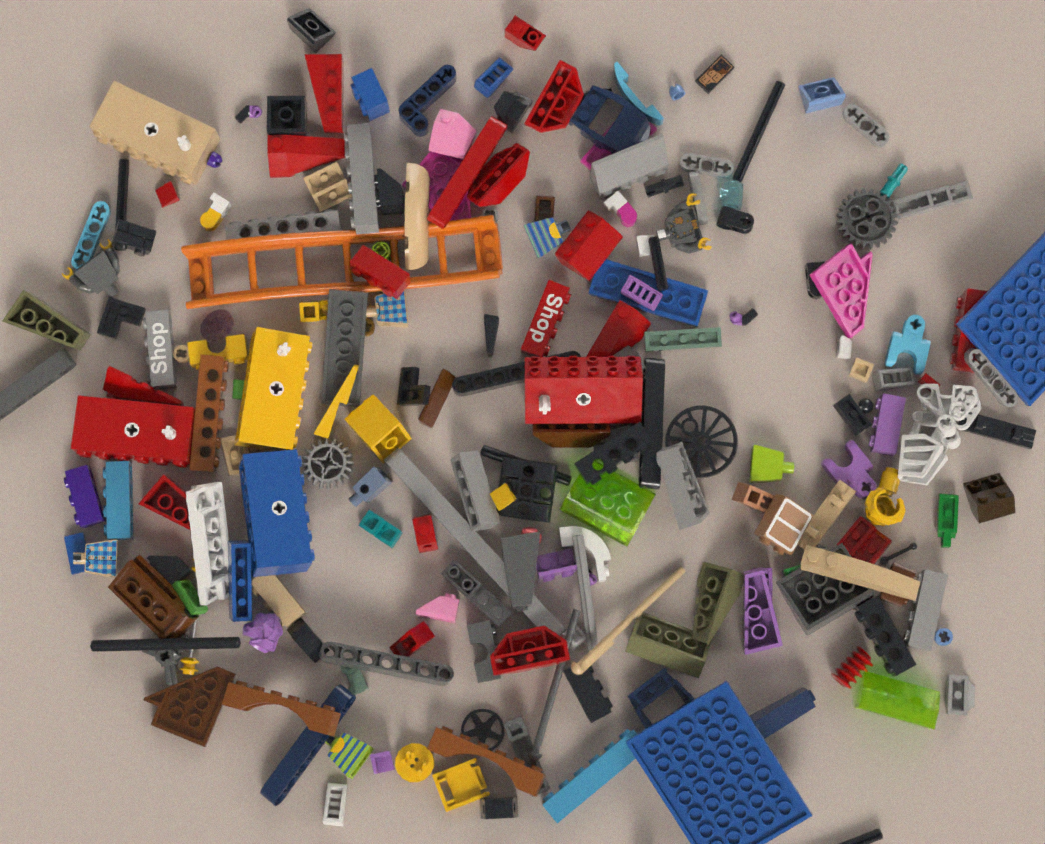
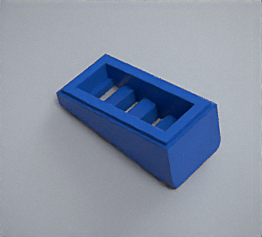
M499 57L475 80L474 88L486 98H489L514 68ZM497 66H499V67H500L501 69H503L505 72H504V73L501 72V71L497 68Z

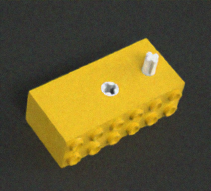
M256 327L252 332L234 445L272 452L296 448L298 436H295V431L299 429L301 417H298V412L302 410L304 399L301 398V394L306 388L304 375L309 369L307 356L308 353H311L312 342H309L310 336Z

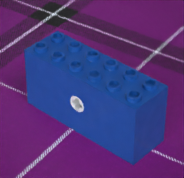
M297 449L243 454L238 466L247 537L251 543L252 576L261 577L307 572L312 565V561L315 560L314 550L310 549L312 533L307 527L310 519L309 512H305L307 496L302 490L304 475L300 474V467H302L301 455L298 456Z

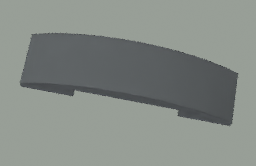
M519 716L504 722L503 725L516 757L524 760L525 766L531 768L532 765L542 768L539 760H532L528 756V751H532L533 744L522 717ZM546 777L538 794L550 790Z

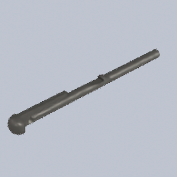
M573 609L565 635L568 649H570L580 610ZM566 662L556 666L532 751H528V756L532 760H539L542 757V754H539L540 746L543 742Z

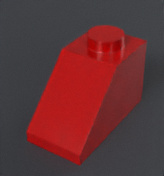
M425 621L407 631L389 648L395 655L410 657L431 641L435 635Z

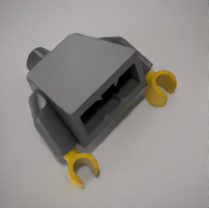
M107 239L109 244L106 247L102 246L100 242L102 251L75 271L67 267L70 270V274L66 276L62 273V276L69 280L78 290L89 294L94 292L99 294L104 290L112 298L119 292L113 282L118 279L117 275L120 272V264L111 241Z

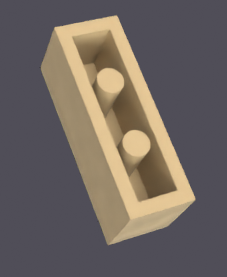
M276 575L255 577L251 580L253 593L257 597L262 596L265 600L263 605L269 612L272 610L281 620L280 624L282 627L285 625L289 628L306 614L305 610Z

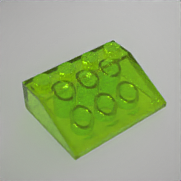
M597 461L592 464L595 470H601L604 465ZM617 472L609 475L608 473L601 476L602 479L594 485L591 483L586 485L579 474L559 510L628 547L656 494L648 489L639 488V484Z

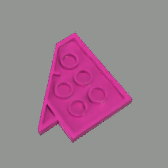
M430 151L419 164L427 170L430 177V210L434 207L463 159ZM406 180L402 183V187H403L405 190H406ZM467 194L450 221L471 218L470 200L467 199Z
M852 244L846 245L810 274V277L847 338L855 336L865 325L873 257L871 251L860 258Z

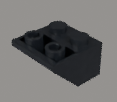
M378 168L377 175H374L376 191H379V193H376L378 210L381 209L382 215L405 213L401 184L381 168Z

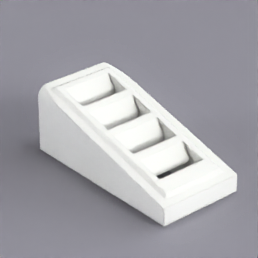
M327 784L322 821L324 825L343 826L347 784ZM331 790L342 791V794H332ZM331 798L341 799V802H332L330 800ZM330 807H340V811L329 809ZM329 815H337L339 819L329 818Z

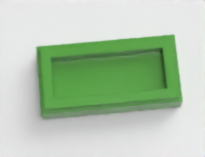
M190 580L175 581L173 583L174 590L191 616L205 614L209 610L206 605H200L198 592Z

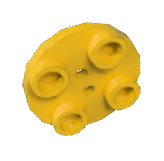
M411 743L398 751L395 758V767L402 779L408 782H420L431 774L434 768V758L426 746L419 743Z

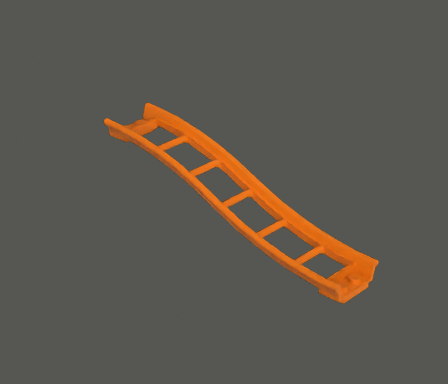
M494 215L451 220L444 229L433 223H428V238L437 237L440 274L410 277V284L406 289L500 278V275L503 274L500 233L498 231V224L494 220ZM405 226L379 228V233L356 235L355 229L256 236L181 246L182 253L189 261L192 300L186 302V308L193 309L257 300L329 295V289L359 292L382 291L378 287L371 286L367 281L354 282L353 274L350 270L351 245L381 241L390 242L391 262L399 267L397 244L398 241H405ZM473 233L477 270L449 273L447 270L445 236ZM342 245L346 282L307 285L305 282L303 247ZM295 248L298 285L259 289L255 260L256 251ZM247 253L250 290L214 294L211 257Z

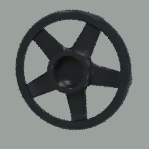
M476 709L464 718L461 725V734L469 737L476 736L478 741L485 743L488 737L498 740L493 747L489 748V750L493 751L503 741L505 727L500 716L494 711ZM487 712L492 714V716L486 722H482L476 713ZM471 717L475 728L464 732L465 724ZM496 719H498L501 725V735L491 730V726Z

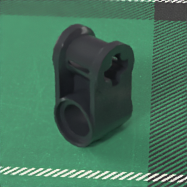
M722 206L716 226L725 230L748 234L753 229L754 218L749 213ZM744 221H748L746 226H743Z

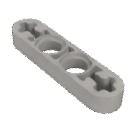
M968 349L964 355L967 365L1002 406H1015L1018 402V395L979 349ZM972 354H977V355L975 356V358L977 359V361L972 360V359H973ZM984 366L989 367V373L987 376H983L982 369ZM999 379L1001 382L1000 388L995 390L993 383ZM1005 394L1011 395V396L1009 397V399H1010L1009 402L1006 401V400H1007V397L1005 396Z

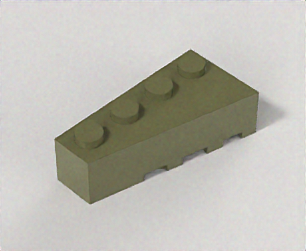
M26 290L21 292L2 320V322L78 350L83 348L91 336L86 330Z

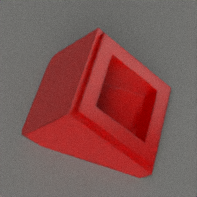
M171 181L155 190L162 208L180 201Z

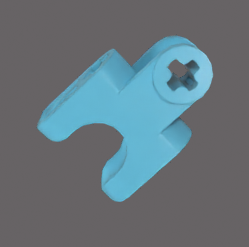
M910 316L904 322L901 333L892 332L884 363L886 367H892L896 363L898 354L908 353L914 360L913 372L917 375H921L924 372L931 341L922 338L925 321L921 316ZM913 322H915V326L917 327L915 330L911 325Z

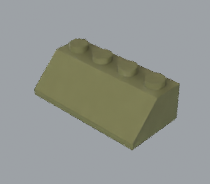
M642 612L641 616L636 618L625 652L699 678L706 663L711 642L706 644L692 639L693 630Z

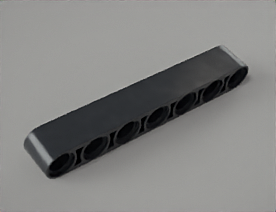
M576 351L551 355L557 357H581ZM525 362L457 377L452 383L453 391L457 396L463 397L524 383ZM520 370L522 376L515 378L512 376V372ZM496 374H501L504 379L501 382H495L493 377ZM478 378L485 380V384L481 387L476 386L474 383ZM460 382L466 384V389L463 391L456 389V385Z
M645 358L644 365L646 368L643 369L641 424L652 439V444L648 451L643 454L640 453L639 488L659 490L661 467L657 463L656 453L662 449L665 359Z

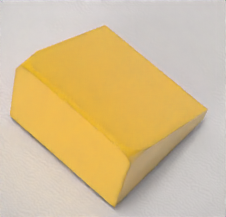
M506 483L490 493L499 511L516 500V497Z

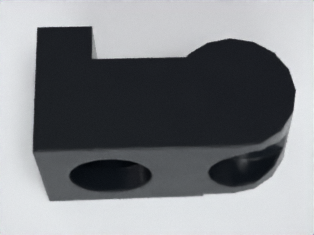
M826 261L811 262L805 265L807 292L812 299H820L822 295L810 274Z

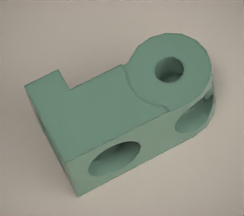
M340 666L341 671L347 675L351 687L348 688L350 692L357 695L369 689L361 670Z

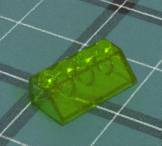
M868 671L863 673L855 709L934 730L939 714L940 692Z

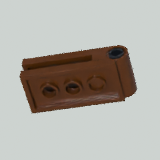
M141 555L136 556L134 560L128 561L108 586L159 638H181L199 617V615L191 616L173 586Z

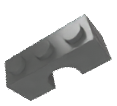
M490 620L468 624L470 644H482L488 650V655L484 661L474 663L478 683L501 679L500 675H493L490 655L498 646V643L494 644L493 636H497L495 624L491 625Z

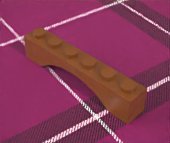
M236 680V684L228 682L222 705L242 711H249L264 705H282L295 712L305 722L309 730L335 736L341 713L334 712L335 707L324 705L323 708L317 707V702L310 700L302 703L299 702V697L288 695V698L282 697L281 692L274 690L267 693L264 692V687L256 685L253 688L247 687L248 683Z
M442 726V728L436 727L427 750L447 758L461 754H474L488 758L506 771L517 789L532 796H538L546 774L542 773V768L532 765L531 768L525 766L524 760L514 757L513 760L506 757L507 753L498 749L493 752L488 749L489 745L480 741L477 744L470 742L471 737L461 733L460 736L452 734L453 730L446 726Z

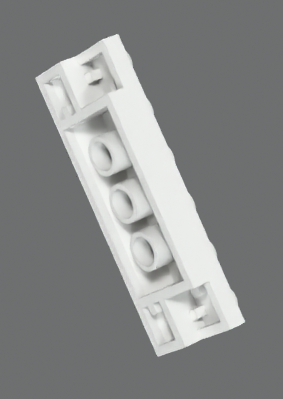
M222 482L191 486V490L186 492L200 605H208L217 599L225 600L229 597V537Z

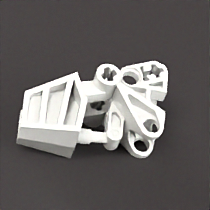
M923 384L918 388L917 395L925 411H915L912 418L914 422L912 430L909 432V435H902L897 477L900 481L928 485L948 461L946 455L948 448L955 449L961 443L958 430L968 429L981 410L979 395L972 386L953 385L952 396L942 395L938 384ZM924 388L931 390V393H926L923 396L920 395ZM964 418H967V422L964 425H958L956 423V421H961ZM920 426L936 427L931 437L919 433Z

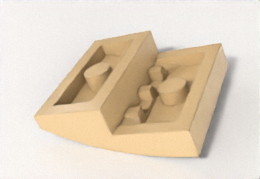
M337 162L303 178L320 212L352 197V194H349L348 182Z
M236 435L221 438V448L228 476L239 474L238 465L243 454L265 451L234 445Z

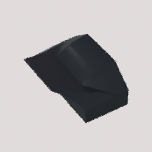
M504 91L493 108L496 111L497 119L507 124V130L513 133L533 103V100L519 92Z

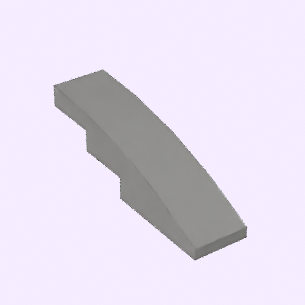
M968 180L951 186L946 185L894 200L893 204L896 206L897 218L902 219L972 200L973 196Z

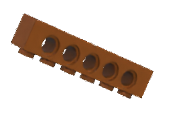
M203 354L200 356L190 470L215 472V468H219L220 457H217V449L221 448V438L218 436L219 430L223 428V418H220L221 411H224L225 399H222L223 391L226 392L227 380H224V374L228 372L229 361H226V357ZM213 369L218 372V378L214 381L209 378V372ZM211 388L217 393L216 398L213 400L207 397V391ZM207 408H212L215 412L212 419L207 418L205 415ZM206 427H210L213 431V435L210 438L205 437L203 434V430ZM204 446L211 449L209 457H205L201 453Z

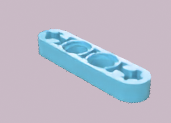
M104 201L96 202L92 207L71 259V264L75 269L79 268L76 261L81 260L83 256L80 251L85 253L83 257L85 263L95 254L111 214L110 207ZM104 206V209L106 210V212H105V213H104V212L101 213L100 219L103 220V221L101 222L100 220L95 219L94 216H95L96 218H98V217H99V214H100V213L98 212V208H99V209H102V207ZM98 223L100 226L99 230L91 232V224ZM87 240L93 243L89 250L83 249V243Z

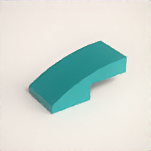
M368 510L358 525L392 549L403 534L401 530L371 510Z

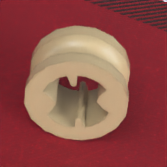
M179 345L174 349L173 356L179 363H187L189 361L187 346ZM180 350H182L183 352L187 351V353H185L186 357L184 359L182 357H177V355H180L178 353Z

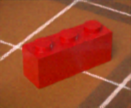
M365 245L350 260V270L355 276L362 277L371 286L380 288L388 297L398 299L410 284V274Z

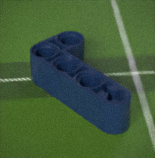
M452 65L442 66L399 106L400 120L418 137H423L429 132L428 120L422 113L456 82V70ZM432 85L439 86V89L437 91L430 90V87ZM421 97L426 99L422 104L416 102ZM405 110L412 111V114L410 116H404L403 112ZM418 123L425 124L423 129H417L415 126Z

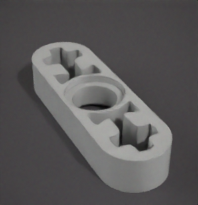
M850 104L845 107L843 119L874 146L883 147L887 144L889 133L857 105ZM854 110L855 116L849 117V111L851 112ZM862 116V118L859 120V122H858V124H857V123H856L857 118L859 119V117ZM863 121L869 122L871 129L863 130L861 123ZM876 128L877 130L871 136L870 133H872L873 129ZM882 134L884 136L883 140L877 141V135L880 136Z
M693 153L683 154L679 162L680 168L683 171H698L699 174L719 178H729L734 171V165L729 160ZM687 158H689L690 162L696 163L697 160H700L698 163V169L695 168L696 164H690V166H686V163L683 161H686ZM704 161H709L712 164V168L704 170L701 164ZM715 163H718L717 167L719 168L727 165V169L730 170H727V173H723V169L717 168L716 172H714Z
M698 171L688 173L690 191L693 194H697L693 197V202L700 200L698 205L693 206L699 225L708 224L700 176Z

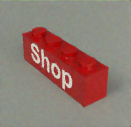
M548 280L522 344L521 353L530 357L548 356L551 348L548 344L550 339L554 340L558 331L555 328L558 321H562L565 313L562 311L564 304L568 305L572 296L569 293L570 287Z

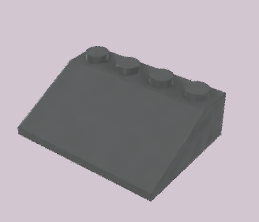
M843 543L829 550L851 557ZM801 567L776 582L797 622L807 636L871 599L874 595L873 589L801 570Z

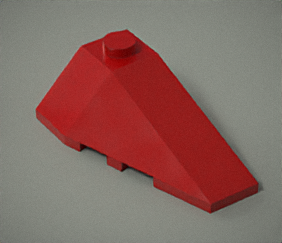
M267 135L270 178L292 177L297 173L312 170L311 168L345 158V139L299 135Z

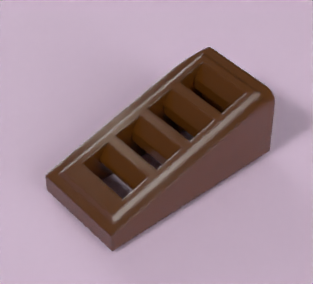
M536 195L534 222L540 221L538 220L539 217L554 218L555 197ZM539 202H550V206L539 205ZM539 209L550 210V213H539Z

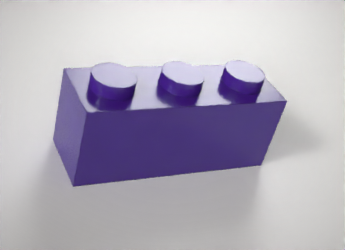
M84 465L65 471L66 477L63 479L66 488L70 489L69 501L71 506L75 507L74 519L76 524L82 528H87L106 522L91 467Z

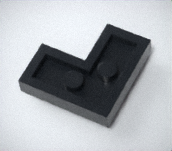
M108 297L97 334L116 339L122 322L140 327L146 308Z
M401 367L397 405H429L431 386L418 385L420 368Z

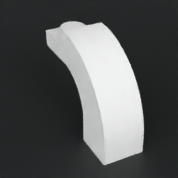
M568 526L559 528L562 549L573 547V536H584L585 549L591 553L595 560L598 582L606 581V576H609L608 565H604V562L611 561V556L604 541L597 534L583 527Z

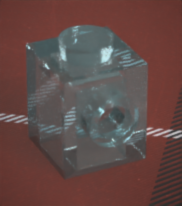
M729 180L724 183L723 188L719 189V199H722V206L741 210L743 183H739L736 180Z

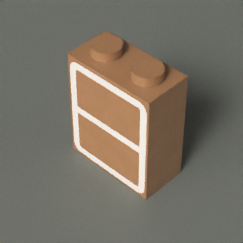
M776 494L754 534L759 537V542L766 546H773L774 552L782 556L784 553L792 555L814 515L787 496Z

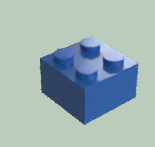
M372 68L351 77L353 84H350L351 91L355 100H359V108L363 117L367 116L369 121H372L390 112L388 100Z

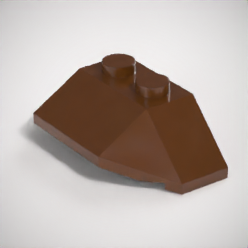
M610 423L533 424V435L552 448H591L610 436Z

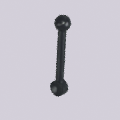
M913 542L905 549L888 557H882L880 563L885 565L889 560L911 549L916 550L917 544Z

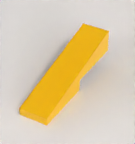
M354 364L316 428L315 435L329 438L339 403H348L359 365Z

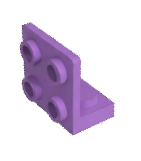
M572 548L538 555L536 565L538 579H543V582L555 580V576L562 575V578L574 576V572L577 571V565H574Z

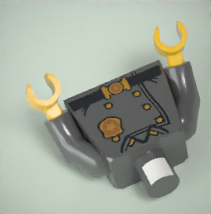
M693 193L689 194L686 200L676 205L665 219L666 228L656 230L659 241L669 239L672 248L688 254L712 248L709 245L705 246V243L711 241V239L702 238L695 209L691 207V205H698L700 203V200L693 202V197L697 195Z

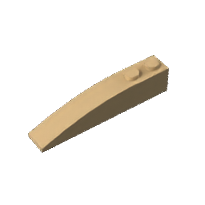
M806 545L801 561V570L916 601L920 581L889 569Z

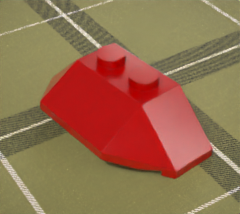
M559 60L524 125L539 133L564 129L568 126L569 120L573 117L584 97L577 68Z
M515 143L512 147L496 153L480 171L468 191L467 199L479 207L501 204L525 178L530 151L522 145Z
M540 626L507 633L495 651L490 655L493 675L496 676L557 665L569 661L570 655L567 640L548 627Z

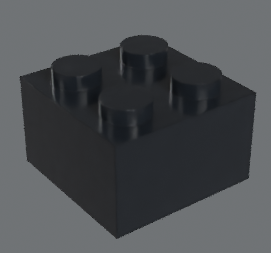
M267 96L268 135L307 136V101L305 96Z

